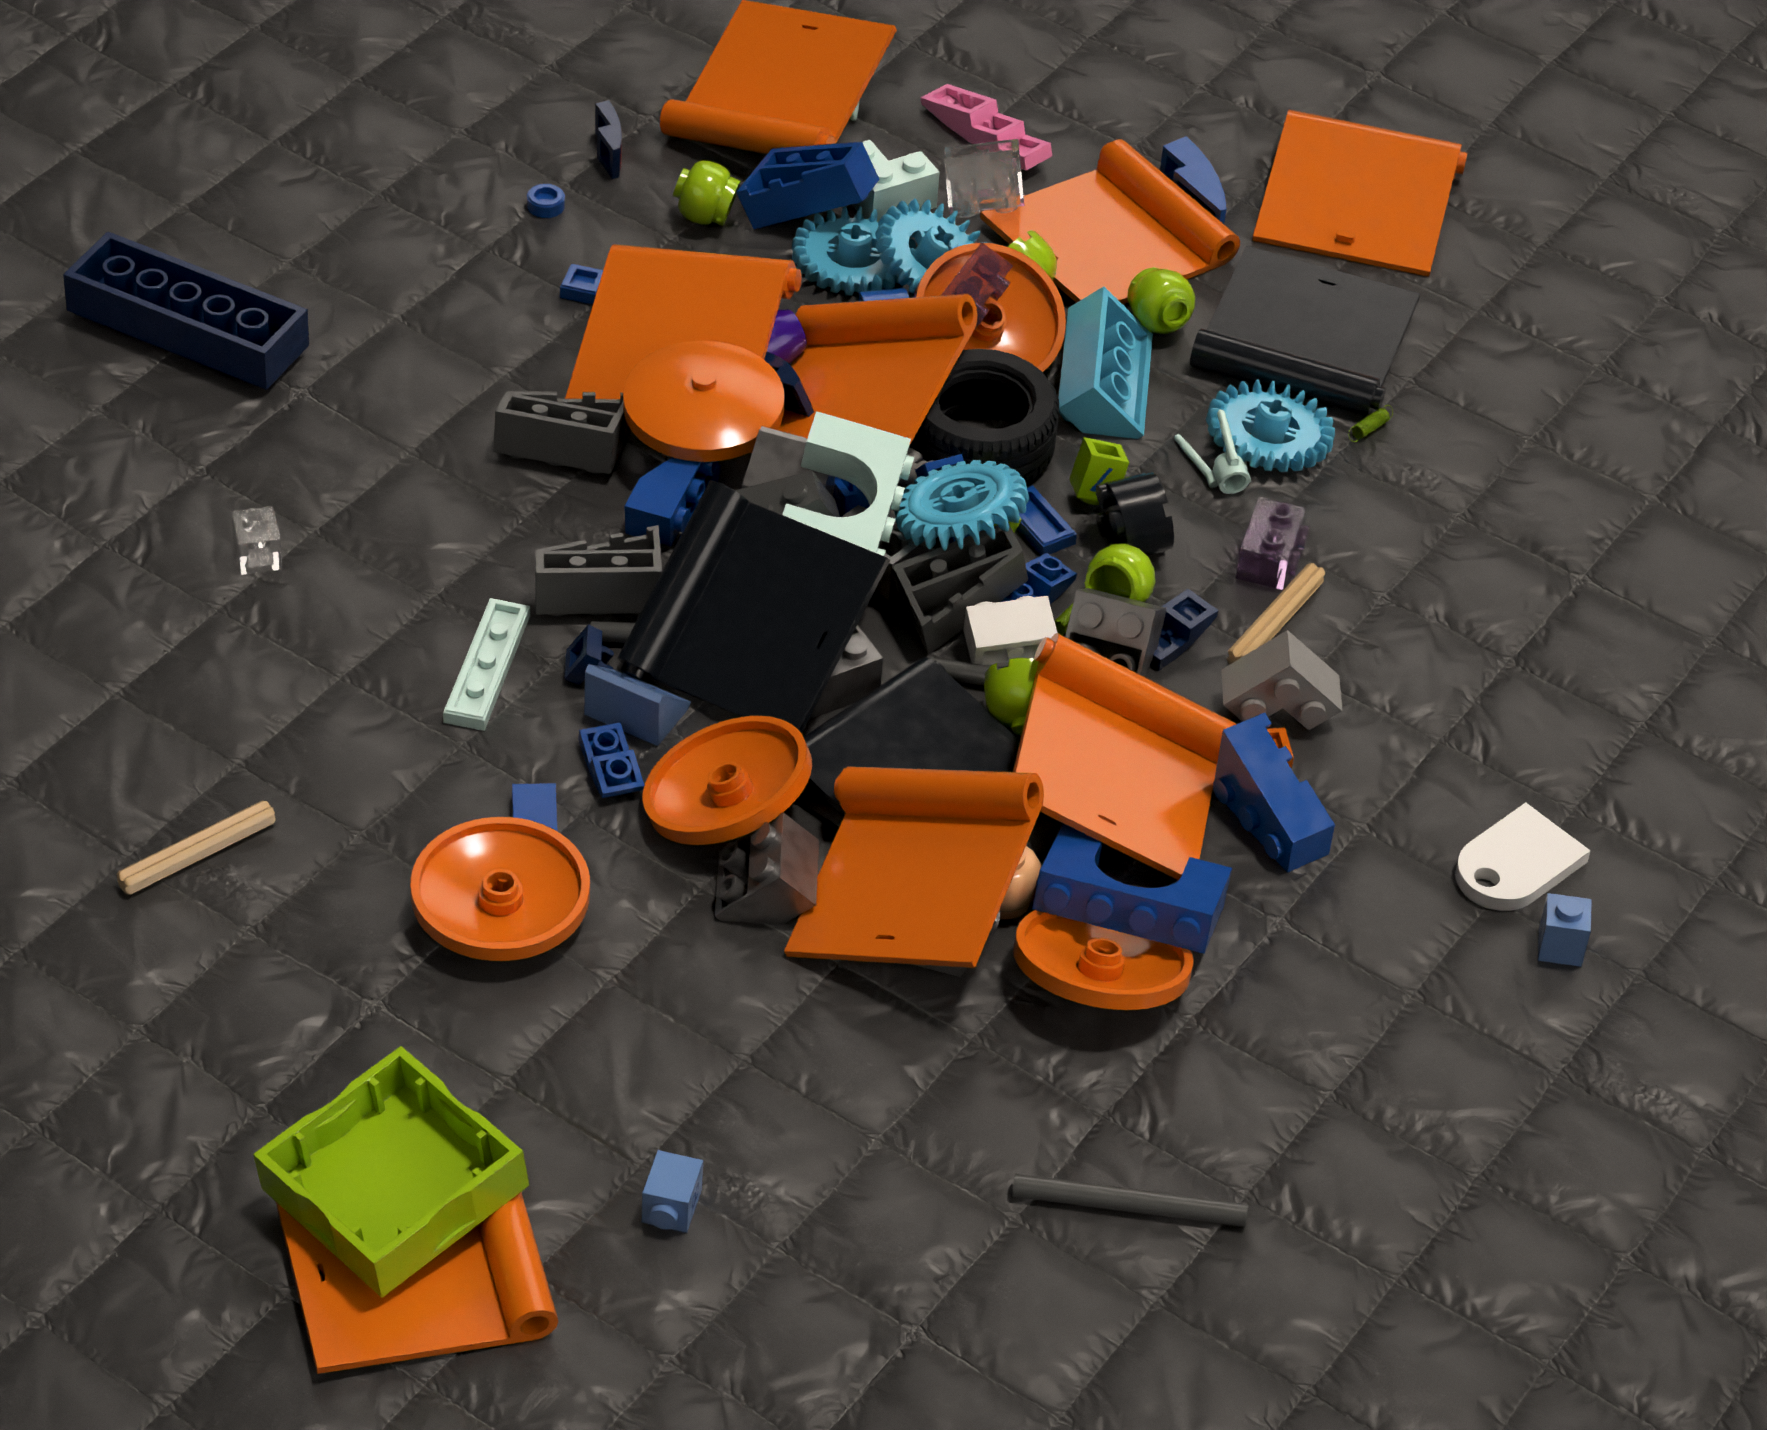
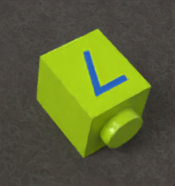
M1083 437L1069 478L1077 498L1088 504L1099 505L1096 496V485L1124 478L1129 460L1121 444Z

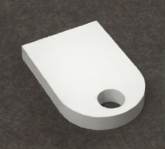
M1525 802L1464 846L1458 857L1455 877L1460 890L1474 903L1498 911L1518 910L1537 900L1588 863L1590 850ZM1476 880H1488L1494 883L1495 886L1485 887L1478 884Z

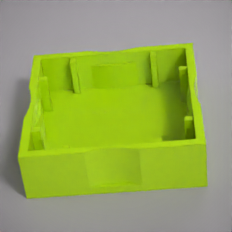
M402 1046L349 1083L340 1095L330 1103L304 1116L253 1154L262 1190L381 1298L529 1186L523 1150L480 1113L459 1102L450 1093L442 1080Z

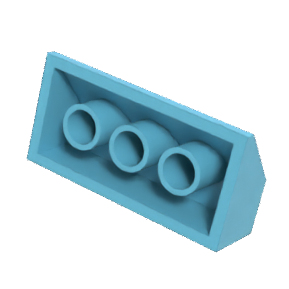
M1104 286L1068 308L1058 396L1059 413L1064 420L1074 424L1082 433L1139 439L1144 436L1153 334L1142 326L1139 320Z

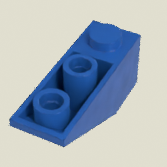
M672 457L640 477L624 506L625 533L635 537L646 535L647 527L659 525L660 544L672 546L678 533L683 532L690 519V510L693 504H698V500L705 490V482L708 476L713 477L716 474L719 461L696 462Z

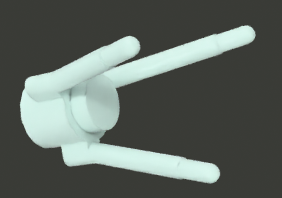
M1220 409L1217 412L1226 452L1220 454L1215 459L1213 470L1208 467L1180 434L1175 435L1174 439L1206 477L1210 488L1219 486L1223 493L1235 494L1241 492L1249 485L1251 477L1248 472L1247 461L1243 462V459L1237 456L1225 411Z

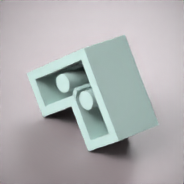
M871 140L863 142L880 179L864 201L852 204L856 210H858L859 206L862 207L864 219H868L872 211L876 209L877 222H879L891 206L896 207L901 201H905L908 205L914 198L919 203V210L928 199L931 202V209L937 207L940 172L922 151L888 161Z

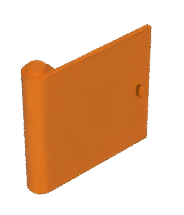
M742 0L687 100L670 99L664 104L660 114L661 132L667 136L768 154L772 148L836 144L897 29L895 25Z
M1289 109L1252 241L1429 277L1452 183L1455 180L1456 173L1463 175L1468 153L1461 152L1462 144Z
M1122 139L1114 140L1103 146L1099 154L1096 170L980 212V219L1009 244L1018 237L1023 241H1027L1030 239L1027 232L1030 230L1036 231L1054 251L1057 260V271L1053 279L1054 284L1076 303L1103 286L1122 304L1128 303L1127 295L1130 283L1141 271L1153 267L1168 269L1180 273L1186 279H1190L1227 264L1234 258L1240 247L1238 235Z
M613 244L606 259L565 399H582V392H595V399H620V393H623L626 379L636 364L649 354L677 343L689 341L723 342L747 349L765 359L781 298L791 299L793 293L800 290L801 270L796 268L793 260Z
M969 294L800 306L795 315L804 330L807 346L793 360L791 366L801 380L814 413L807 417L784 409L783 419L778 431L808 438L816 411L910 438L911 444L977 324V307L972 296Z
M1058 633L1054 634L1051 639L1044 637L1034 656V660L1039 663L1013 772L1036 773L1039 775L1044 789V799L1040 812L1179 880L1189 857L1200 859L1222 731L1236 725V723Z
M877 767L844 768L835 780L834 794L840 802L845 816L817 877L816 906L800 914L784 949V953L787 957L975 968L1041 811L1044 799L1041 778L1036 773Z
M522 1192L383 1298L276 1202L317 1374L533 1341L549 1335L557 1327V1313ZM318 1269H320V1270L322 1271L323 1277H324V1281H323L322 1275L319 1274V1270H318Z

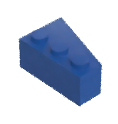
M863 142L772 148L736 193L753 229L851 204H858L869 196V192L880 179Z
M1262 713L1222 731L1213 791L1218 800L1226 804L1239 818L1243 828L1250 831L1264 846L1268 856L1275 859L1288 873L1329 855L1335 824L1307 780L1299 782L1287 763L1293 758L1286 746L1280 749L1277 747L1267 731V728L1272 723L1266 713Z

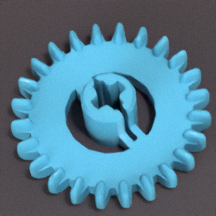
M916 198L911 200L908 205L905 201H901L896 207L891 206L879 220L878 228L875 232L877 239L876 249L882 253L879 257L881 262L889 265L888 273L890 275H897L899 277L897 282L901 286L907 284L909 292L912 294L915 293L918 283L926 270L938 257L956 247L975 243L981 233L979 230L970 235L965 233L970 220H966L963 224L957 226L955 224L958 214L957 210L948 218H944L943 203L938 206L934 213H931V202L929 199L923 203L920 210ZM914 237L918 246L912 255L909 248V239Z
M843 206L840 219L836 218L834 211L831 209L827 211L826 222H824L822 215L816 213L814 215V222L805 219L803 228H797L796 236L792 241V259L797 264V269H800L801 273L805 274V278L810 282L817 281L818 287L826 288L829 286L831 287L830 292L838 293L840 290H843L845 295H853L854 292L882 290V287L892 289L895 287V283H898L899 277L888 273L889 265L881 262L879 257L882 253L876 249L877 239L875 232L878 228L876 209L872 211L868 219H864L862 207L859 206L855 217L850 218L847 207ZM910 238L909 248L912 255L916 249V242Z
M1258 379L1254 382L1252 392H1249L1245 381H1241L1238 391L1234 386L1228 385L1226 392L1219 391L1216 398L1211 400L1206 416L1209 434L1214 437L1213 441L1216 445L1224 447L1223 452H1226L1217 416L1218 410H1224L1237 456H1240L1243 462L1248 461L1250 467L1257 468L1260 465L1263 466L1265 471H1272L1273 468H1277L1279 472H1287L1288 468H1291L1293 471H1301L1303 466L1306 468L1315 466L1316 462L1324 460L1326 454L1332 450L1335 437L1333 418L1326 417V407L1316 410L1317 398L1310 400L1304 406V390L1295 399H1291L1290 385L1288 384L1284 392L1279 395L1276 394L1274 381L1270 383L1267 392L1261 390V384Z
M973 460L970 464L961 461L957 462L956 466L944 465L942 470L937 471L933 469L927 472V477L920 476L915 479V484H910L905 488L899 511H894L899 531L903 533L906 540L912 538L916 546L925 540V544L930 550L935 546L936 538L939 537L941 547L946 551L949 546V539L955 537L958 547L962 550L965 535L969 534L975 544L979 546V531H986L987 535L994 540V524H997L1001 530L1008 532V521L1019 523V513L1026 512L1029 495L1025 479L1020 476L1018 471L1009 468L1008 465L1001 463L997 465L995 461H986L984 464L981 463V460Z

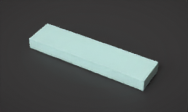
M489 599L444 709L443 723L485 731L529 621L530 606L498 599Z

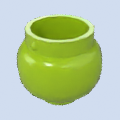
M699 161L692 166L691 170L683 168L676 183L673 196L679 198L678 209L686 219L701 225H709L713 222L723 226L732 208L741 181L730 177L729 171L716 162Z
M1155 267L1145 269L1134 277L1128 288L1127 300L1133 315L1142 326L1153 333L1168 334L1179 330L1189 321L1195 309V293L1190 282L1176 271Z
M1112 544L1099 550L1089 562L1085 588L1146 602L1152 595L1156 582L1154 567L1149 557L1139 548L1128 544Z

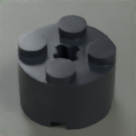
M1142 473L1096 485L1097 500L1102 508V513L1096 514V522L1100 535L1102 537L1109 536L1111 540L1109 545L1128 544L1139 548L1147 556L1172 549L1174 545L1172 516H1165L1163 504L1168 503L1163 486L1155 473Z

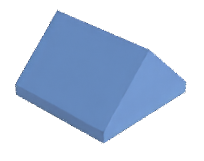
M588 664L585 671L584 715L607 725L621 722L624 732L656 746H659L691 704V701L618 670Z

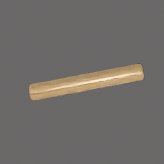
M1314 563L1307 564L1228 650V663L1235 662L1270 641L1324 582V569L1317 567Z
M260 801L120 870L117 873L118 885L125 894L131 895L274 824L276 821L275 812L267 801Z

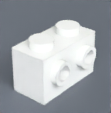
M1023 596L1016 600L996 603L985 601L966 607L963 631L971 663L991 666L997 663V667L1008 666L1009 659L1034 658L1043 638L1051 639L1057 633L1048 596Z

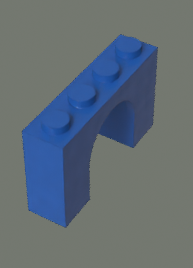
M1062 825L1039 871L1032 909L1205 954L1225 904L1232 871L1231 867L1189 857L1181 878L1174 884L1159 888L1136 887L1116 881L1098 868L1103 847L1102 842L1070 826Z

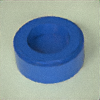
M539 184L528 191L527 209L534 216L552 218L564 211L565 194L561 188L552 184Z

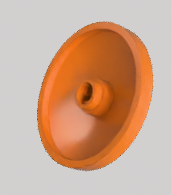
M972 243L956 247L938 257L930 265L918 283L914 297L969 294L975 301L977 324L963 350L989 349L1010 353L1030 362L1041 370L1043 374L1057 357L1063 344L1066 330V315L1061 295L1044 269L1023 253L993 243Z
M689 341L661 348L636 364L624 384L623 411L626 422L635 436L657 452L687 461H723L752 452L761 426L778 430L784 414V388L780 377L772 366L763 358L747 349L716 341Z
M745 716L718 722L680 741L656 763L644 784L642 793L643 806L654 829L668 840L688 845H708L733 840L759 829L765 822L769 823L776 819L795 802L807 785L811 775V753L801 732L785 720L770 716Z
M481 818L461 823L444 831L421 851L411 874L412 908L417 921L424 931L445 948L480 960L512 961L529 958L551 950L569 938L580 926L590 901L589 870L586 861L577 847L556 830L522 818Z
M1038 910L1030 912L1020 921L1016 930L1013 947L1016 963L1033 982L1067 1000L1104 1009H1149L1174 1001L1187 989L1193 968L1191 950Z

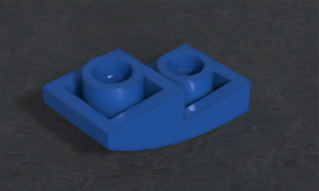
M1045 553L1025 563L1028 581L1000 602L1016 600L1023 596H1048L1051 604L1076 580L1077 573L1065 566L1058 558Z
M621 722L579 730L578 740L594 784L602 798L643 790L645 785L634 750H629Z

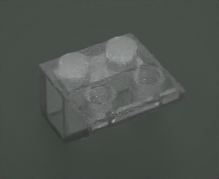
M1019 139L944 147L949 214L957 210L958 216L971 217L978 215L980 211L995 209L999 213H1008L1015 211L1019 206H1025Z

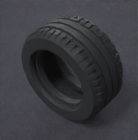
M963 350L909 448L923 454L924 460L927 462L962 454L966 464H970L973 460H981L982 464L986 461H995L997 465L1001 463L1008 465L1011 469H1015L1028 483L1047 467L1054 455L1059 419V398L1048 378L1030 362L1016 355L998 350ZM962 413H986L1003 417L1014 423V425L1000 429H979L961 425L950 419V417Z

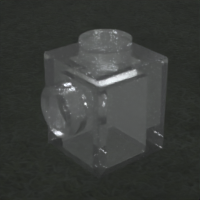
M273 506L232 511L233 541L241 575L282 570L281 539Z

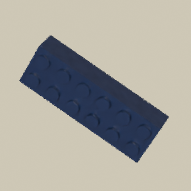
M109 231L63 274L67 311L265 390L309 346L308 309Z

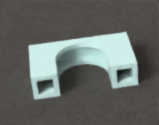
M816 411L806 441L801 467L852 483L863 492L870 507L854 516L833 517L786 503L782 515L885 556L886 550L880 549L879 545L881 541L889 543L895 523V518L888 517L890 509L899 511L905 490L904 487L898 486L900 479L908 481L914 457L907 455L911 439Z

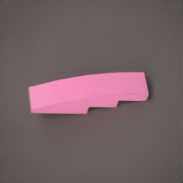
M949 84L921 97V104L947 127L972 145L1001 161L1023 170H1028L1053 156L1050 142L1025 135L1024 121L998 113L996 99Z

